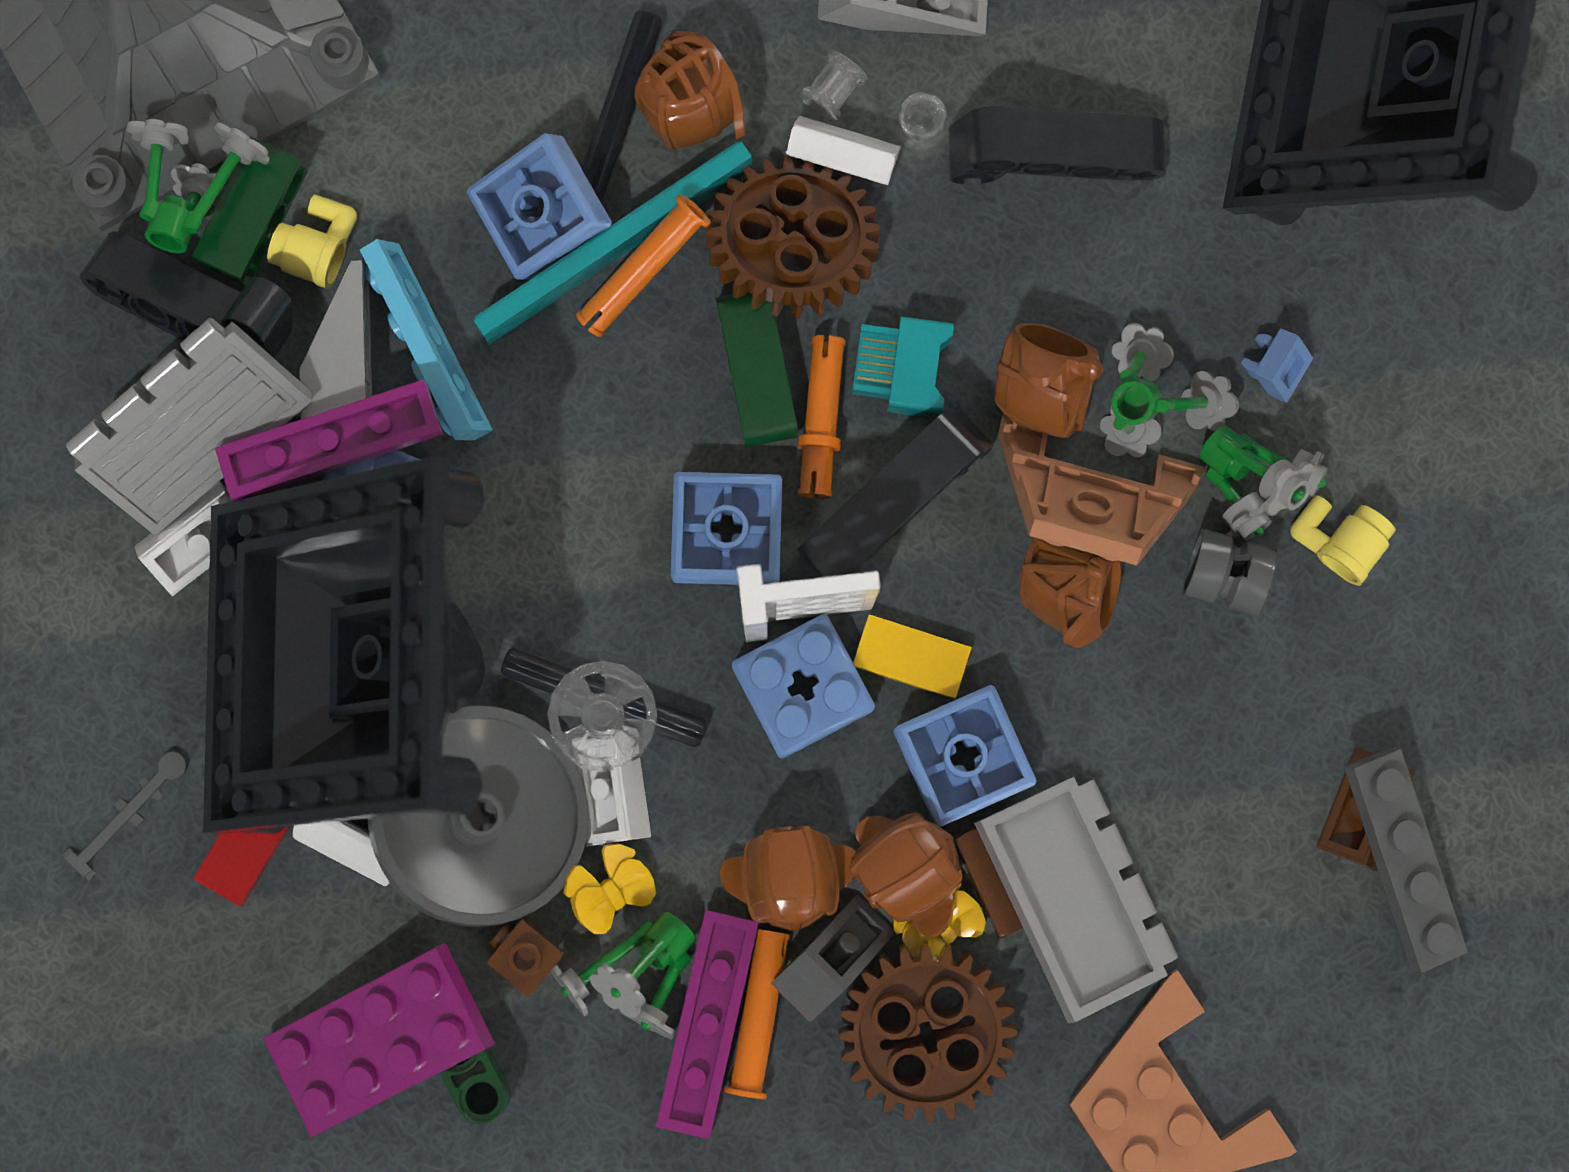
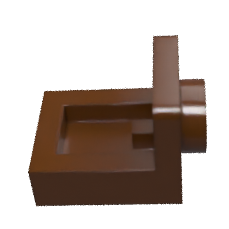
M528 918L521 919L517 925L513 922H508L502 927L489 944V947L495 952L486 962L526 996L532 995L563 957L562 951L542 935L544 931Z

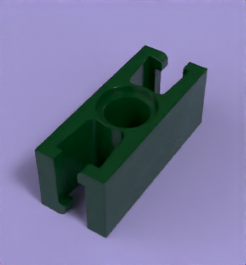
M252 136L250 139L258 142L268 150L269 162L263 164L256 160L252 161L249 165L241 162L237 164L192 255L195 260L200 262L203 268L244 287L250 278L257 276L268 254L273 233L277 226L284 221L308 173V170L301 166L302 161L299 158Z

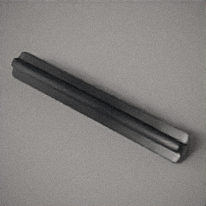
M638 10L634 14L582 166V171L601 203L636 103L635 84L641 76V71L651 59L661 29V18L648 11Z
M515 648L508 650L502 662L501 673L505 677L692 747H698L701 744L706 732L707 722L702 718Z

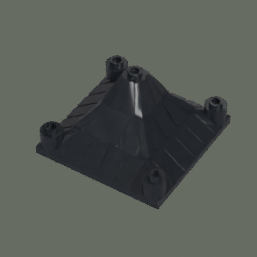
M1261 0L1223 209L1236 215L1255 214L1281 226L1295 222L1306 208L1356 205L1358 203L1371 204L1400 200L1414 201L1443 197L1473 196L1501 211L1509 212L1519 209L1534 194L1538 182V172L1534 163L1511 149L1514 134L1513 123L1518 111L1523 83L1522 72L1526 66L1531 37L1530 27L1534 20L1537 0Z
M430 456L211 506L203 833L246 832L276 834L285 826L386 815L419 812L464 815L476 806L482 792V780L477 765L470 758L443 755V737L449 715L456 713L477 694L483 684L485 665L483 651L468 621L456 603H452L450 599L442 534L445 525L464 528L472 524L478 517L484 504L483 488L478 476L469 471L450 468L448 459Z

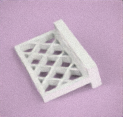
M760 565L737 567L746 643L767 641V622L872 610L880 590L878 571L763 585Z

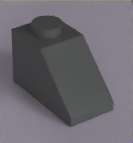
M856 894L771 984L811 1022L847 989L895 932Z

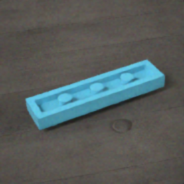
M376 239L361 248L360 252L367 264L365 266V276L371 287L378 294H382L390 310L388 321L392 330L399 339L406 341L414 357L411 365L415 376L419 381L424 379L428 384V388L438 405L435 410L441 427L447 434L453 436L455 440H476L493 431L399 243Z

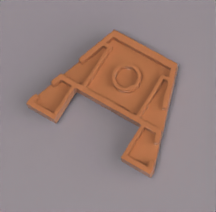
M1004 414L998 429L999 440L1028 535L1045 540L1055 546H1067L1093 553L1110 561H1122L1137 566L1198 490L1205 472V467L1159 454L1153 469L1150 486L1045 457L1044 453L1048 434L1018 425Z
M1176 969L1170 972L1161 982L1157 991L1146 1005L1140 1009L1115 1045L1109 1049L1068 1102L1069 1106L1112 1172H1233L1293 1155L1297 1152L1271 1111L1267 1108L1222 1138H1219L1159 1047L1158 1043L1205 1012Z

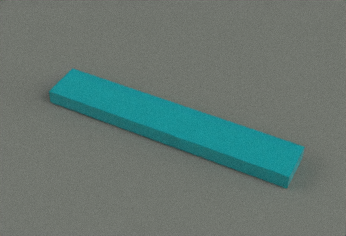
M737 141L475 316L473 321L488 345L640 245L678 204L675 200L678 194L686 196L698 206L727 187V180L729 178L737 180L742 177L744 167L748 166L752 169L751 154L742 141L740 143Z

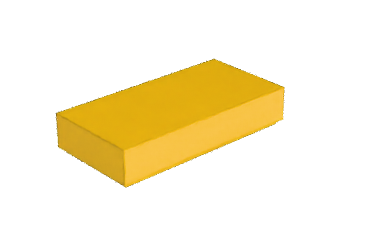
M869 614L853 664L857 669L955 700L972 647Z

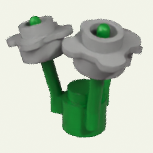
M1227 425L1218 428L1203 445L1199 458L1210 466L1205 477L1221 490L1232 505L1222 515V519L1230 528L1226 535L1232 536L1233 540L1242 535L1245 541L1255 536H1261L1272 522L1268 517L1269 515L1273 516L1279 510L1286 508L1295 510L1304 503L1308 495L1314 497L1318 489L1326 485L1324 478L1328 468L1321 465L1325 455L1319 451L1313 455L1301 449L1295 459L1291 461L1261 446L1245 433L1239 435ZM1257 457L1272 464V466L1269 468L1267 465L1259 461ZM1252 470L1262 477L1259 493L1267 501L1264 502L1257 492L1241 498L1228 481L1229 477L1239 481Z

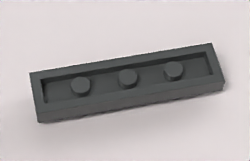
M1390 747L1344 766L1410 969L1423 973L1468 953L1402 750Z

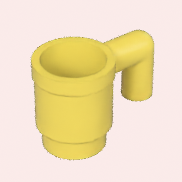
M314 194L308 206V214L332 222L327 233L301 224L291 226L282 222L277 226L271 238L267 260L268 263L281 267V271L329 289L335 283L344 260L346 242L356 223L357 213L351 206Z
M1315 495L1292 524L1290 529L1291 536L1316 553L1324 565L1345 581L1361 586L1368 577V573L1389 547L1388 540L1395 533V527L1376 510L1360 505L1353 515H1348L1334 534L1329 537L1317 529V527L1330 512L1332 505L1321 496Z

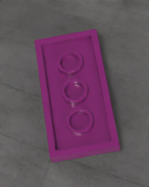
M446 943L263 1038L310 1137L495 1045Z

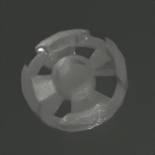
M606 661L583 664L565 675L551 695L547 714L551 736L562 755L581 768L600 772L613 770V767L623 766L629 761L633 762L641 757L653 740L657 721L654 695L644 679L625 665ZM600 673L602 677H605L604 693L593 695L584 677ZM642 697L646 708V720L624 719L623 706ZM559 716L581 717V725L563 733L559 723ZM614 738L621 753L610 757H600L601 740Z

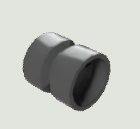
M1202 528L1190 556L1182 594L1183 596L1210 604L1218 598H1222L1225 600L1228 609L1258 616L1271 586L1277 560V550L1250 541L1238 547L1234 545L1232 536ZM1230 571L1238 573V577L1229 576Z

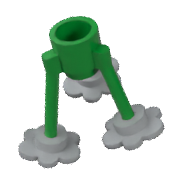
M148 119L146 122L130 121L126 127L127 132L132 134L133 140L141 142L140 144L143 148L150 150L146 198L139 214L142 219L149 222L145 231V238L155 247L171 253L179 254L187 250L192 235L198 233L207 211L212 205L217 206L228 184L227 180L239 162L249 165L252 161L257 160L260 163L267 164L270 160L267 156L269 152L264 146L250 139L245 133L236 128L231 129L222 123H216L214 130L219 134V139L224 142L221 146L222 149L228 154L217 174L210 173L207 167L198 163L193 164L191 168L183 164L175 165L171 171V177L175 181L173 190L182 198L167 196L160 203L158 202L163 152L173 150L175 144H188V129L180 124L165 123L158 119Z
M1128 324L1121 333V340L1117 341L1112 347L1113 356L1120 360L1118 370L1123 384L1113 394L1110 410L1111 416L1104 417L1100 422L1101 431L1107 434L1105 438L1106 450L1113 456H1123L1127 452L1135 458L1144 456L1147 451V445H1153L1161 438L1162 428L1156 420H1153L1159 412L1187 410L1186 420L1190 427L1193 429H1203L1208 426L1210 430L1216 431L1225 425V418L1234 416L1239 408L1237 397L1229 392L1231 389L1230 380L1225 376L1214 377L1208 371H1199L1191 378V389H1186L1182 393L1181 398H1162L1159 388L1151 381L1158 379L1161 373L1160 368H1166L1173 362L1174 350L1168 343L1163 342L1164 333L1160 328L1152 327L1146 330L1141 324Z
M663 912L653 924L645 921L631 937L577 975L572 968L562 973L557 965L551 973L561 986L562 995L567 996L584 1017L589 1012L582 999L589 995L585 985L591 982L592 986L603 995L604 1002L610 1008H619L621 1014L637 1022L645 1030L648 1029L663 1037L673 1039L675 1036L674 1030L665 1025L668 1015L662 1012L661 1009L679 974L692 960L686 951L696 941V938L690 928L679 918L669 912ZM642 944L638 948L642 956L628 971L621 968L613 970L610 967ZM650 965L659 970H664L668 965L669 969L650 1005L645 1003V998L640 992L637 979Z

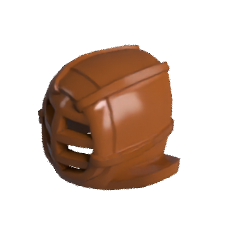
M675 31L671 33L661 43L662 47L643 68L641 76L635 84V100L645 120L649 123L655 134L665 143L666 147L672 151L698 145L710 138H715L732 122H734L736 140L744 137L746 126L738 85L721 53L701 33L690 31ZM706 58L709 59V61H710V63H711V66H712V70H711V68L709 67V65H708V63H707V61H706Z
M1020 323L1016 325L1006 338L997 365L994 396L996 405L1007 418L1018 425L1051 436L1069 438L1077 430L1082 431L1092 389L1094 390L1097 379L1103 373V365L1099 361V351L1084 341L1048 325L1036 323Z
M1032 537L1020 571L1019 597L1024 607L1030 610L1038 619L1062 632L1064 644L1075 648L1084 647L1101 637L1112 620L1122 578L1121 561L1106 560L1093 553L1067 546H1055L1045 540Z
M918 812L906 814L895 821L882 816H869L860 821L855 834L861 847L852 856L849 867L854 877L860 881L865 889L864 897L870 902V906L873 909L882 908L897 922L910 921L918 932L926 937H938L952 923L955 890L963 880L962 866L958 859L953 836L938 825L925 820L923 815Z
M793 826L777 827L776 829L766 830L762 835L747 842L743 856L731 857L723 861L718 870L719 881L727 893L747 904L753 921L797 932L837 911L839 893L855 878L849 867L855 850L846 845L831 846L830 839L826 834L810 829V826H798L797 828Z

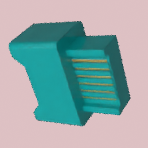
M901 316L899 329L862 324L852 394L889 399L887 412L936 419L942 414L944 398L935 388L940 351L950 345L951 338L953 337L954 323Z

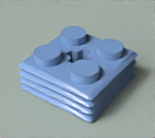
M544 133L467 189V195L514 278L518 280H531L611 226L608 214L561 135ZM537 198H542L544 201L541 217H536L534 213L540 206Z
M676 472L673 485L671 578L673 582L739 585L737 567L760 565L763 585L779 583L782 477L773 474ZM723 516H731L734 525L743 528L741 534L737 533L732 536V542H721L720 534L711 533L712 526L721 525Z
M826 614L808 621L732 662V669L779 758L788 757L870 714L875 708L871 696ZM801 672L805 678L814 676L817 679L818 684L812 688L814 698L805 701L801 694L793 697L789 694L788 689L794 685L792 675Z
M992 685L904 722L894 729V735L932 821L939 827L1036 784L1034 773L996 688ZM962 741L966 748L975 746L978 750L979 756L972 760L974 767L972 771L966 772L963 765L955 767L952 765L950 757L956 753L954 745L956 742Z

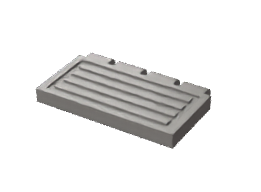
M208 318L180 343L184 352L190 357L189 360L179 351L173 349L141 377L142 384L151 392L150 394L138 385L133 384L101 413L104 421L111 427L110 429L98 419H94L66 443L68 451L76 458L75 471L155 536L223 478L215 451L216 447L283 426L312 402L311 391L233 322L223 328L214 319Z
M1074 777L974 823L1068 1023H1075L1168 976L1164 965L1178 958L1163 923H1158L1146 929L1142 920L1156 914L1157 911L1139 873L1122 879L1119 870L1134 862L1116 824L1114 823L1101 830L1097 827L1095 821L1109 815L1110 812L1095 780H1090L1078 786Z

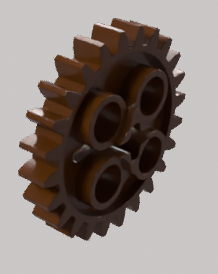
M785 156L782 169H776L769 159H764L763 173L759 175L750 167H744L743 183L729 178L727 180L726 194L716 193L714 210L708 211V218L711 224L707 227L708 230H706V248H710V266L719 267L718 281L720 284L735 281L733 287V297L735 299L744 296L748 292L753 294L751 308L754 310L759 308L765 300L772 302V314L776 317L784 305H791L795 318H800L803 305L810 304L817 315H822L825 299H828L838 308L841 307L844 290L850 294L857 295L861 279H870L872 262L877 261L880 225L874 224L875 206H864L866 191L861 189L850 192L852 177L848 174L835 181L832 179L833 168L825 167L818 173L813 171V162L805 161L802 169L794 168L790 156ZM784 202H794V203H796V204H798V205H797V206H786V205H784V204H782V203H784ZM824 233H834V234L838 235L839 237L830 238V237H826V236H824V235H822V234H824ZM758 235L763 237V239L753 240L746 236ZM796 266L804 269V271L794 272L786 268Z
M923 941L919 956L912 957L905 944H902L899 950L900 961L893 963L888 956L881 953L879 955L882 969L880 973L877 974L866 967L862 970L861 974L867 984L866 988L856 985L849 986L848 994L857 1002V1006H841L840 1016L853 1024L838 1028V1039L854 1042V1044L841 1051V1058L843 1062H859L851 1070L850 1079L852 1082H857L868 1078L869 1081L864 1089V1097L869 1100L882 1092L884 1094L882 1103L884 1112L888 1113L899 1102L903 1104L905 1120L909 1121L916 1107L924 1109L927 1122L932 1123L936 1108L943 1107L947 1116L952 1120L955 1119V1103L962 1101L972 1111L976 1109L973 1096L976 1090L989 1097L994 1095L993 1088L988 1080L990 1075L1006 1079V1069L998 1059L1014 1058L1015 1050L1014 1047L1003 1042L1002 1039L1011 1038L1018 1035L1015 1024L1001 1020L1013 1014L1014 1008L1012 1002H996L1006 991L1002 981L986 985L991 975L989 965L985 964L974 972L971 970L973 962L971 952L967 951L956 962L952 960L950 944L945 943L939 956H931L928 942ZM950 986L961 993L960 1001L950 1009L937 1008L931 1002L932 995L941 987ZM889 1002H898L907 1007L909 1012L902 1022L891 1025L879 1018V1010ZM972 1015L975 1018L974 1022L968 1025L954 1024L964 1016ZM930 1022L931 1027L936 1029L935 1040L925 1042L923 1035L919 1034V1024ZM885 1039H902L894 1043L892 1047L882 1048L880 1046V1042ZM958 1039L970 1040L976 1045L975 1053L965 1061L953 1060L946 1053L950 1044ZM912 1054L923 1060V1068L914 1076H902L894 1069L895 1062L903 1055Z

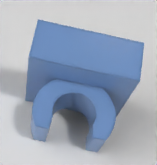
M1280 328L1275 338L1267 334H1258L1255 338L1259 347L1266 351L1260 362L1243 358L1241 364L1251 377L1260 382L1268 395L1287 403L1312 362L1313 357L1298 335Z

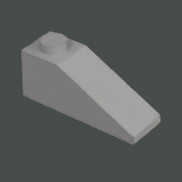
M819 0L818 19L865 30L984 36L986 35L988 0Z
M362 260L350 262L299 369L300 382L311 391L312 402L294 417L304 419L372 396L370 286L365 276V265Z

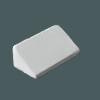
M799 116L792 127L786 154L888 185L901 146Z
M220 481L155 536L151 533L134 547L140 561L171 596H174L209 568L211 506L232 501L228 491Z
M614 731L571 739L574 762L581 775L588 801L589 822L586 847L651 837L636 731Z
M349 820L294 825L293 838L383 886H387L390 883L379 866L371 845L369 831Z

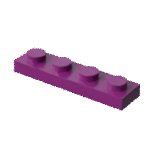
M423 379L216 447L215 451L230 500L236 501L257 496L443 435L428 384Z
M705 910L656 1127L710 1139L759 924L756 921Z

